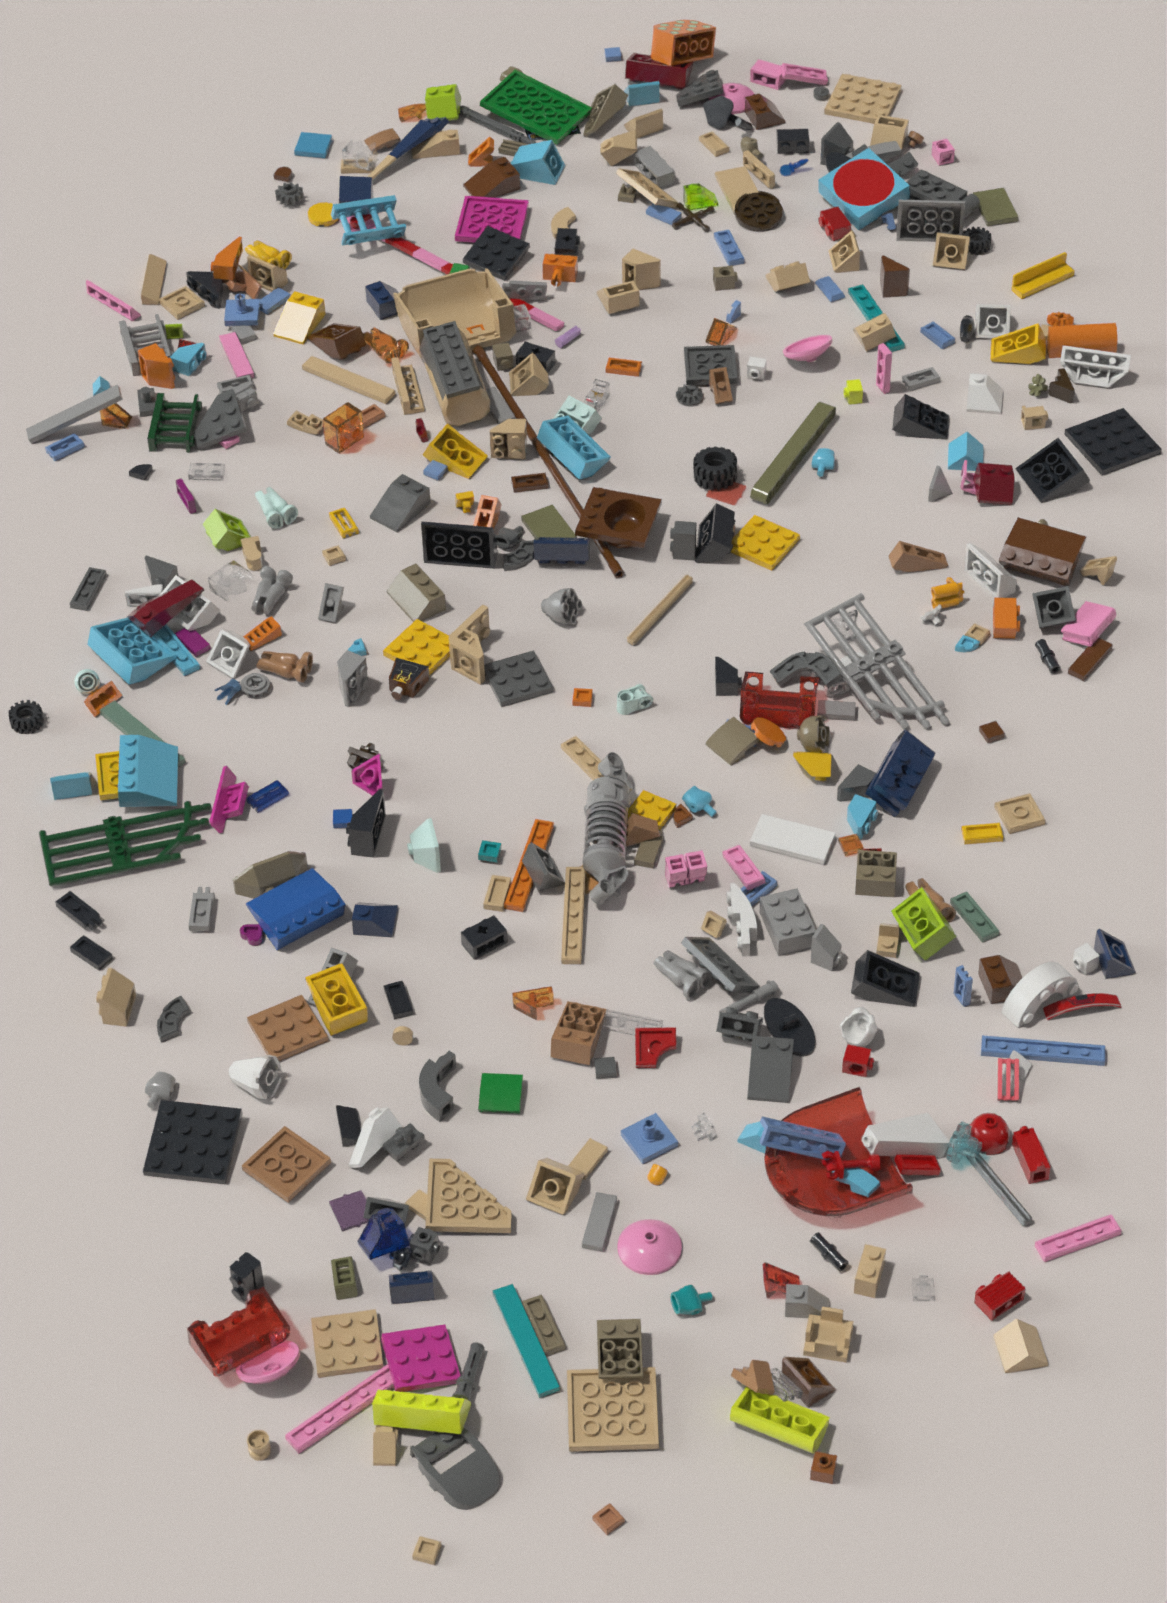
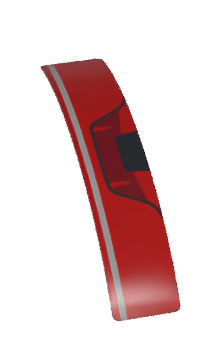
M1093 993L1059 1000L1043 1007L1046 1019L1049 1020L1060 1014L1085 1007L1114 1006L1122 1008L1117 995Z

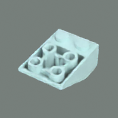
M570 395L554 417L569 416L588 435L594 431L602 419L596 409Z

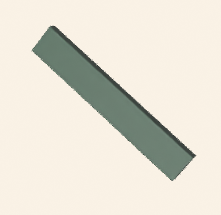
M115 700L100 709V714L125 735H142L165 742ZM178 753L179 768L186 762L185 758Z

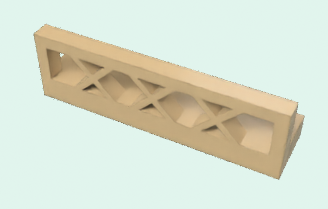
M398 357L391 358L392 372L404 415L424 412L412 364L400 366ZM410 371L407 375L402 374V372ZM407 381L412 383L410 386L405 385ZM410 392L415 394L413 397L408 396ZM414 403L419 405V407L410 408V405Z

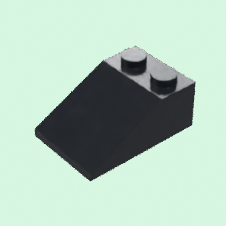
M379 789L352 815L351 822L347 823L346 834H349L347 846L350 847L351 855L374 858L386 817L384 789Z
M867 950L856 961L851 994L867 1001L914 1007L920 973Z

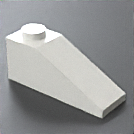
M377 1107L369 1113L370 1117L362 1126L349 1163L351 1168L362 1167L396 1133V1129L402 1127L388 1107Z

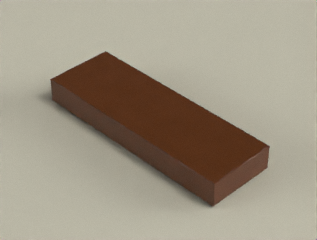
M1098 638L1068 668V674L1084 681L1111 651L1113 644Z

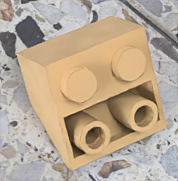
M878 115L874 123L870 146L896 141L902 150L908 136L909 120Z
M633 248L622 258V283L634 281L639 290L660 287L661 259Z
M799 261L790 263L785 267L784 265L770 269V273L765 275L775 292L810 282L806 263L800 264Z
M634 281L602 288L597 291V296L608 314L640 306L639 289Z
M507 419L490 429L491 458L526 459V419Z
M108 967L106 975L102 977L101 991H98L96 996V1002L99 1003V1015L102 1016L103 1024L127 1027L137 996L134 982L118 971Z

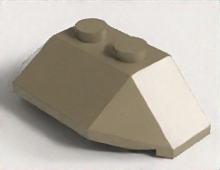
M287 851L252 864L242 871L239 876L233 878L235 894L255 899L306 872L308 868L306 853Z

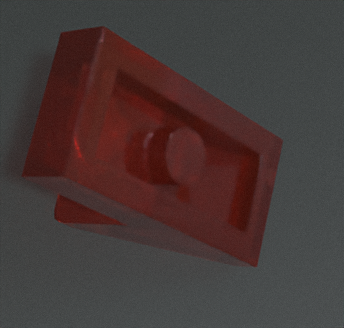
M766 1262L762 1264L767 1298H770L778 1291L786 1294V1284L800 1285L798 1275Z

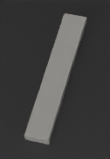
M115 385L27 428L28 440L32 444L123 400L119 386Z

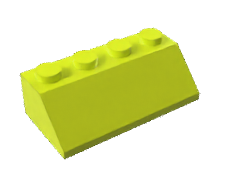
M377 1390L372 1403L374 1425L455 1434L462 1433L471 1407V1402L463 1398L389 1390Z

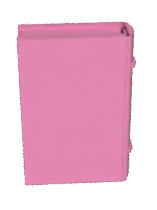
M1085 601L1075 613L1076 621L1067 623L1061 629V632H1063L1062 639L1091 647L1116 618L1115 609Z

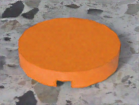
M756 718L752 722L751 730L756 731L754 733L755 736L769 746L775 744L777 747H781L786 741L784 732L773 722L764 718Z

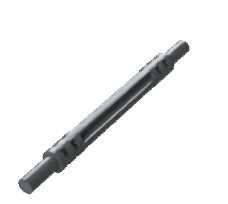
M464 105L460 106V115L517 142L525 144L536 143V141L525 137L519 131Z

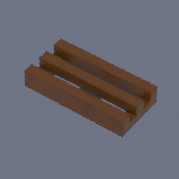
M546 473L511 477L514 493L548 489Z

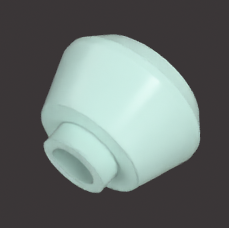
M91 669L81 670L75 677V687L83 694H92L98 689L100 678Z

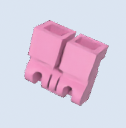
M703 850L665 857V877L669 888L675 887L677 883L680 886L692 884L697 879L698 882L705 881L707 863Z

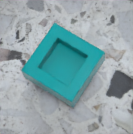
M482 840L478 860L497 862L502 848L501 843Z

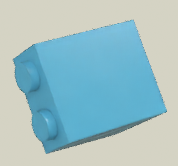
M553 140L520 146L511 162L520 173V179L551 185L557 183L565 167Z

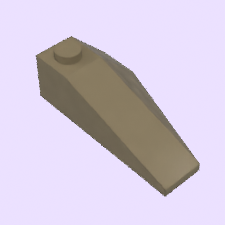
M616 84L596 94L591 104L592 112L588 116L590 120L586 123L583 135L585 137L595 132L626 105L628 95Z

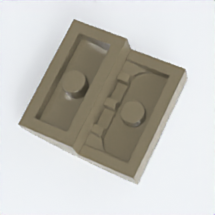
M732 717L706 741V746L729 765H733L745 757V751L759 743V739L749 728L735 717Z

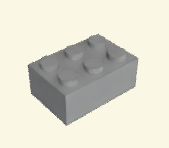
M798 888L760 897L759 913L778 956L810 949L812 936L816 929Z

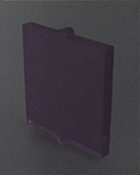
M362 1190L348 1195L344 1194L342 1197L329 1201V1205L342 1232L354 1227L359 1228L362 1224L374 1221L363 1218L367 1200Z

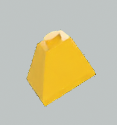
M793 751V757L810 776L815 777V780L826 781L827 777H831V753Z

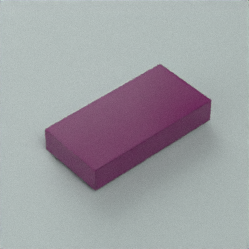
M182 478L175 481L177 494L190 514L196 513L195 499Z
M184 627L174 633L195 657L211 649L210 644L196 630L189 631Z

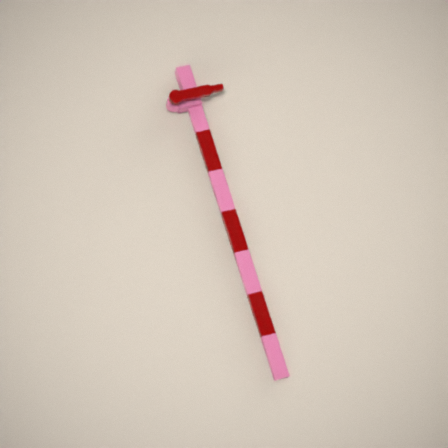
M371 214L362 215L367 230L376 228L374 221L371 220ZM347 217L351 231H361L356 217ZM401 237L382 239V241L447 275L450 274L453 264ZM509 298L513 303L514 310L554 331L564 327L563 321L521 299Z

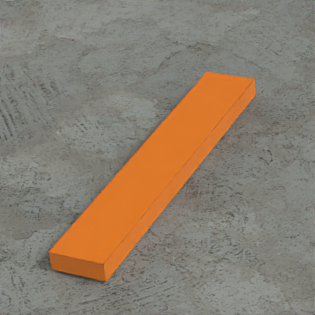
M535 819L506 897L504 909L524 911L534 883L522 859L531 842L546 850L554 828V822Z

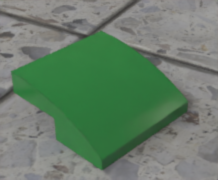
M482 1073L478 1105L479 1112L520 1113L523 1075Z

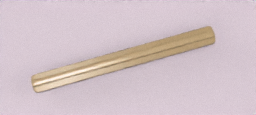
M685 575L628 635V644L635 645L693 583L691 576Z

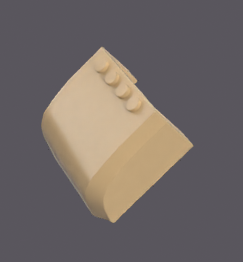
M467 269L406 285L400 293H393L402 328L421 359L419 348L424 338L423 330L456 321L457 327L465 334L471 351L479 345L484 348L509 341L516 334L513 303L488 269H485V272ZM482 324L485 329L482 330L481 327L471 329L472 334L467 330L468 327Z

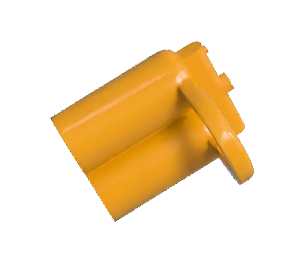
M947 577L946 584L931 587L933 597L931 604L933 609L940 604L942 608H946L963 602V593H965L963 583H957L951 577Z

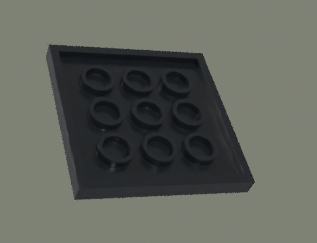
M1124 408L1065 429L1064 435L1101 476L1161 454L1162 448Z
M161 1100L143 1168V1175L226 1185L243 1114L242 1109Z

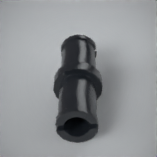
M1045 639L1038 640L1035 643V647L1041 655L1042 662L1047 665L1051 674L1057 673L1061 667L1055 659L1054 651L1050 650Z
M820 1232L815 1233L811 1237L810 1243L838 1271H842L847 1267L849 1261Z

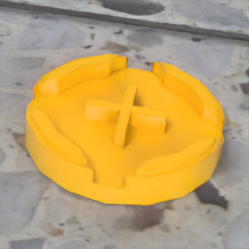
M317 203L308 210V220L315 226H331L339 219H332V203Z

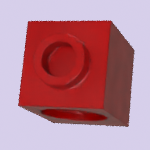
M847 1044L843 1057L842 1073L866 1077L868 1070H872L874 1058H871V1049Z

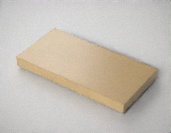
M745 166L715 172V178L733 213L737 200L743 194L758 192Z
M618 168L616 174L655 205L677 208L678 201L641 172Z

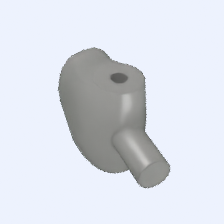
M157 1072L147 1082L145 1093L151 1096L147 1103L149 1108H155L159 1099H171L176 1082L172 1075L165 1072Z

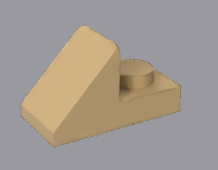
M1112 556L1088 560L1080 569L1082 576L1097 575L1101 584L1104 585L1113 575L1117 557Z
M880 923L876 954L883 957L896 958L900 934L899 925Z
M376 1425L375 1432L373 1433V1466H396L399 1427Z

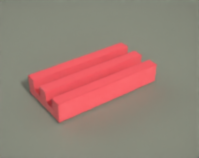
M998 1058L997 1100H1019V1059ZM1002 1064H1006V1096H1002ZM1011 1064H1014V1096H1010Z

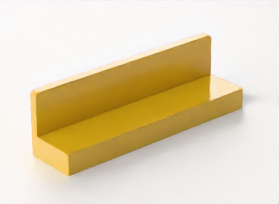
M1063 252L1014 274L1011 291L1019 298L1024 299L1074 276L1075 270L1066 264L1067 253Z

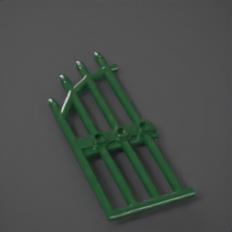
M186 801L184 808L122 820L121 816H110L108 819L102 820L103 824L51 835H47L45 830H41L39 838L49 886L181 859L180 853L170 854L180 845L201 840L200 834L186 836L190 828L209 824L208 818L191 820L193 813L212 809L211 803L192 806L191 801ZM184 815V822L125 834L124 827ZM104 831L106 834V838L53 849L49 848L50 842ZM179 831L174 839L128 848L127 841ZM107 845L109 848V852L57 863L52 862L53 856ZM164 849L156 857L131 861L130 855ZM110 859L112 861V866L55 877L54 871Z

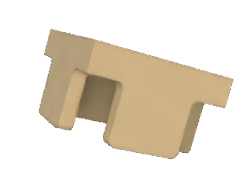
M822 1307L821 1316L809 1314L803 1356L847 1363L854 1321L844 1320L843 1310Z

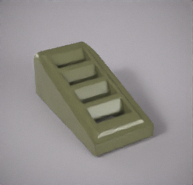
M352 1256L332 1259L331 1265L337 1300L357 1297L358 1292Z

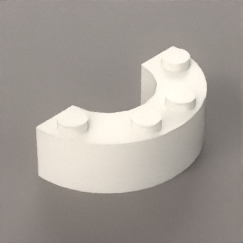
M1044 963L1034 968L1017 983L1004 1003L1002 1014L1019 1028L1023 1024L1031 1022L1037 1008L1051 995L1057 993L1064 999L1069 995L1075 994L1079 989L1078 981L1059 963Z

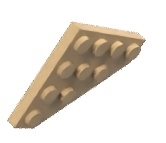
M429 1158L425 1229L437 1232L511 1233L512 1211L508 1207H503L497 1202L495 1196L477 1185L476 1180L465 1171L462 1172L457 1168L456 1163L451 1159Z

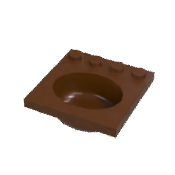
M593 487L575 529V536L606 541L615 548L626 549L633 546L645 548L661 508L662 499Z

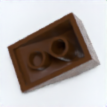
M506 157L488 163L466 181L463 187L471 196L497 198L520 190V173Z
M333 323L307 336L308 340L332 358H338V360L348 357V354L361 351L362 347L366 346L360 326Z

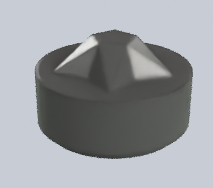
M816 87L813 93L814 98L821 101L826 100L829 97V89L826 87Z

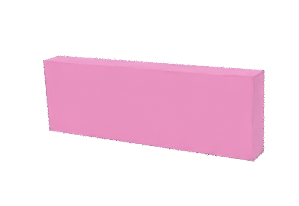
M783 63L781 66L784 79L821 85L828 83L826 70Z
M882 343L878 345L876 385L886 394L890 392L892 352Z
M740 845L722 852L724 859L747 890L765 884L764 876Z

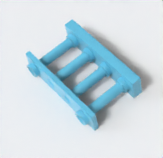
M395 195L333 204L331 211L332 219H340L345 231L341 242L342 246L404 236L406 224L398 225L393 212L397 201ZM379 212H387L391 226L382 227L378 216ZM371 214L376 228L367 230L362 215ZM355 216L361 231L352 232L347 217Z

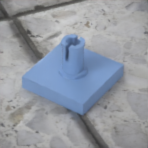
M236 294L235 300H226L225 326L258 325L260 299H245L244 294H241L240 299V294Z
M657 1113L621 1130L622 1138L642 1164L678 1147V1140Z

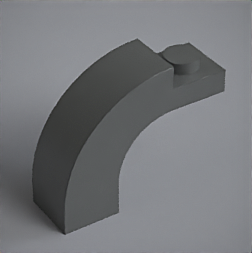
M450 1050L444 1056H440L436 1063L429 1059L423 1066L419 1076L422 1105L439 1122L454 1109L453 1096L439 1087L440 1082L456 1068V1056Z

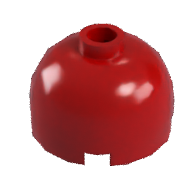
M983 1113L971 1122L967 1139L969 1145L973 1146L978 1153L982 1151L986 1152V1155H996L1006 1149L1010 1130L1007 1122L1001 1116L995 1113Z

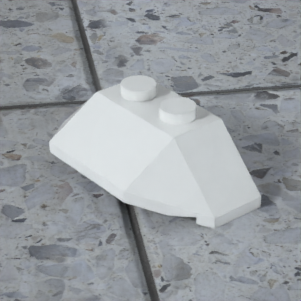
M1063 345L1060 363L1075 384L1109 388L1128 373L1131 355Z

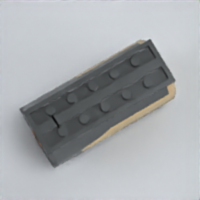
M456 321L424 329V338L419 351L445 423L452 426H460L480 421L490 411V398L465 334L457 327Z

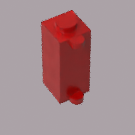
M1022 1126L1020 1130L1013 1132L1012 1146L1028 1184L1049 1180L1050 1165L1034 1128L1028 1129L1027 1126Z

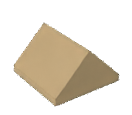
M661 108L636 117L625 123L624 127L629 132L636 130L637 139L663 130V110Z
M850 231L828 250L833 270L836 273L859 271L860 250L854 231Z
M937 233L932 266L965 270L969 255L970 237Z
M1015 1319L994 1334L993 1337L1005 1374L1048 1366V1361L1035 1326Z

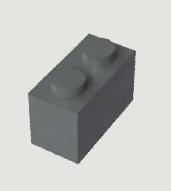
M675 521L674 528L670 530V539H673L670 543V552H673V559L695 561L697 522Z

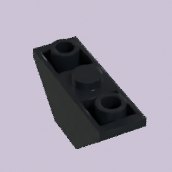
M186 272L188 287L196 291L199 296L205 298L216 308H220L223 297L222 279H214L213 272Z

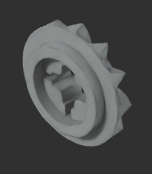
M252 673L241 680V690L247 696L253 695L255 697L258 694L262 696L263 692H268L270 681L263 674Z

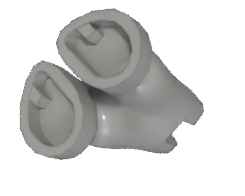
M264 566L260 571L262 581L258 585L251 609L252 611L259 612L264 604L263 612L264 614H269L276 602L284 594V588L292 583L293 575L287 570H280L276 575L272 567Z
M669 950L663 953L664 958L659 956L653 962L673 983L678 986L684 985L683 995L687 999H693L699 991V986L705 989L713 980L712 973L709 970L698 968L696 963L683 959Z

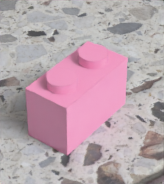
M758 59L750 69V82L779 90L786 81L782 76L781 65Z

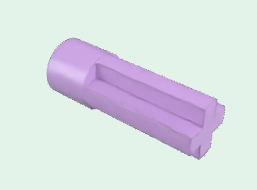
M575 325L556 338L555 344L559 348L563 347L580 335L581 329Z

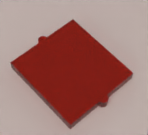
M733 482V485H728L727 489L721 488L718 491L717 489H714V491L709 489L706 497L735 505L737 500L742 497L746 485Z

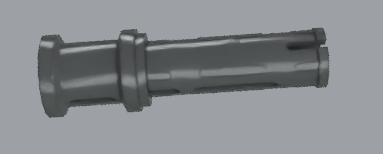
M473 1342L471 1344L462 1376L456 1381L457 1389L452 1394V1397H463V1399L471 1402L470 1396L472 1390L476 1387L474 1379L484 1351V1346L481 1343ZM474 1359V1364H473V1367H472V1369H471L470 1366H471L472 1360Z

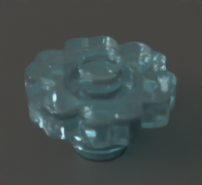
M961 1121L958 1124L956 1131H954L949 1141L950 1147L947 1151V1160L954 1164L960 1162L962 1155L968 1158H977L981 1151L982 1142L978 1141V1138L970 1136L972 1126L966 1122Z

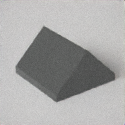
M531 842L526 849L522 862L537 890L542 891L564 885L565 881L550 853Z

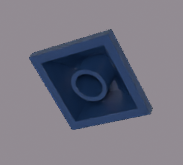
M363 902L355 904L352 916L353 935L392 938L398 905Z

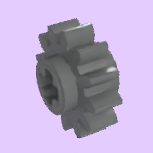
M292 182L284 183L283 186H278V189L275 190L276 201H280V204L285 203L287 206L289 204L295 205L296 202H301V199L304 198L303 187H299V184L294 185Z

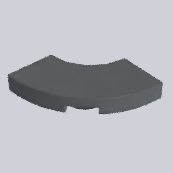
M534 540L520 541V546L515 551L503 554L504 571L521 568L533 560L535 557Z
M182 996L169 1002L163 1008V1012L157 1021V1032L161 1043L179 1036V1023L185 1016L190 1014V1010Z

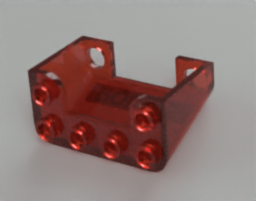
M745 671L741 688L739 715L740 720L744 724L751 725L754 719L764 718L773 722L779 728L800 729L801 724L806 718L815 716L819 677L801 676L800 692L798 693L763 690L764 673ZM751 677H756L759 683L751 685L748 680ZM806 682H812L814 684V689L807 690L804 687V684Z
M262 1287L248 1293L244 1309L234 1311L222 1321H216L210 1327L206 1321H194L187 1327L188 1343L211 1373L218 1377L284 1342L290 1336V1326L265 1288Z

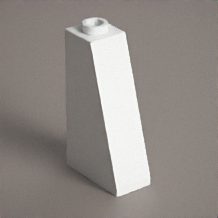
M929 1113L869 1125L861 1139L871 1155L878 1154L879 1156L905 1154L935 1155V1157L940 1158L944 1156L950 1144Z

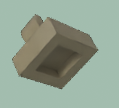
M623 183L618 194V201L634 203L637 190L632 186L625 187V183Z

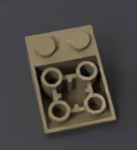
M641 1319L597 1320L599 1379L643 1378Z

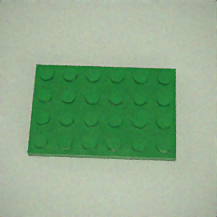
M517 70L511 72L480 101V107L547 140H553L557 145L592 112V107Z

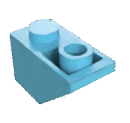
M205 343L179 347L170 357L174 365L172 371L190 376L207 356Z
M855 794L847 809V821L856 838L861 840L863 835L869 832L870 823L877 818V802Z

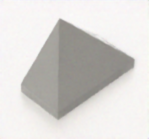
M936 466L929 487L928 502H933L953 494L940 466Z

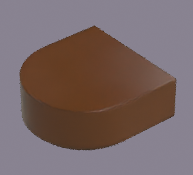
M280 167L273 174L274 179L289 182L292 178V170L289 167Z

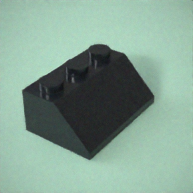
M716 503L702 520L698 529L696 563L722 560L726 554H730L733 548V527L736 522L734 519L735 511Z

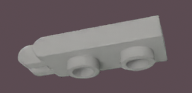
M509 281V283H503L502 288L508 298L545 300L547 282Z
M198 887L197 893H193L189 931H209L213 905V893H210V887L205 888V893H202V887Z

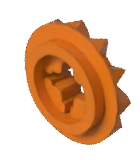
M1052 312L1047 316V323L1051 326L1073 325L1074 317L1065 312Z

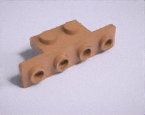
M239 264L233 280L222 279V282L231 291H245L252 299H257L262 285Z

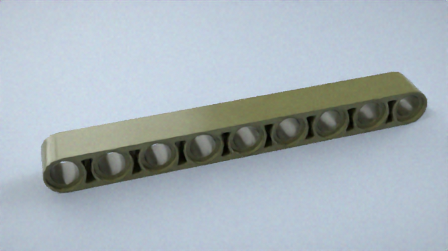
M823 402L816 404L753 486L750 494L751 499L764 504L770 503L831 423L836 413V407Z

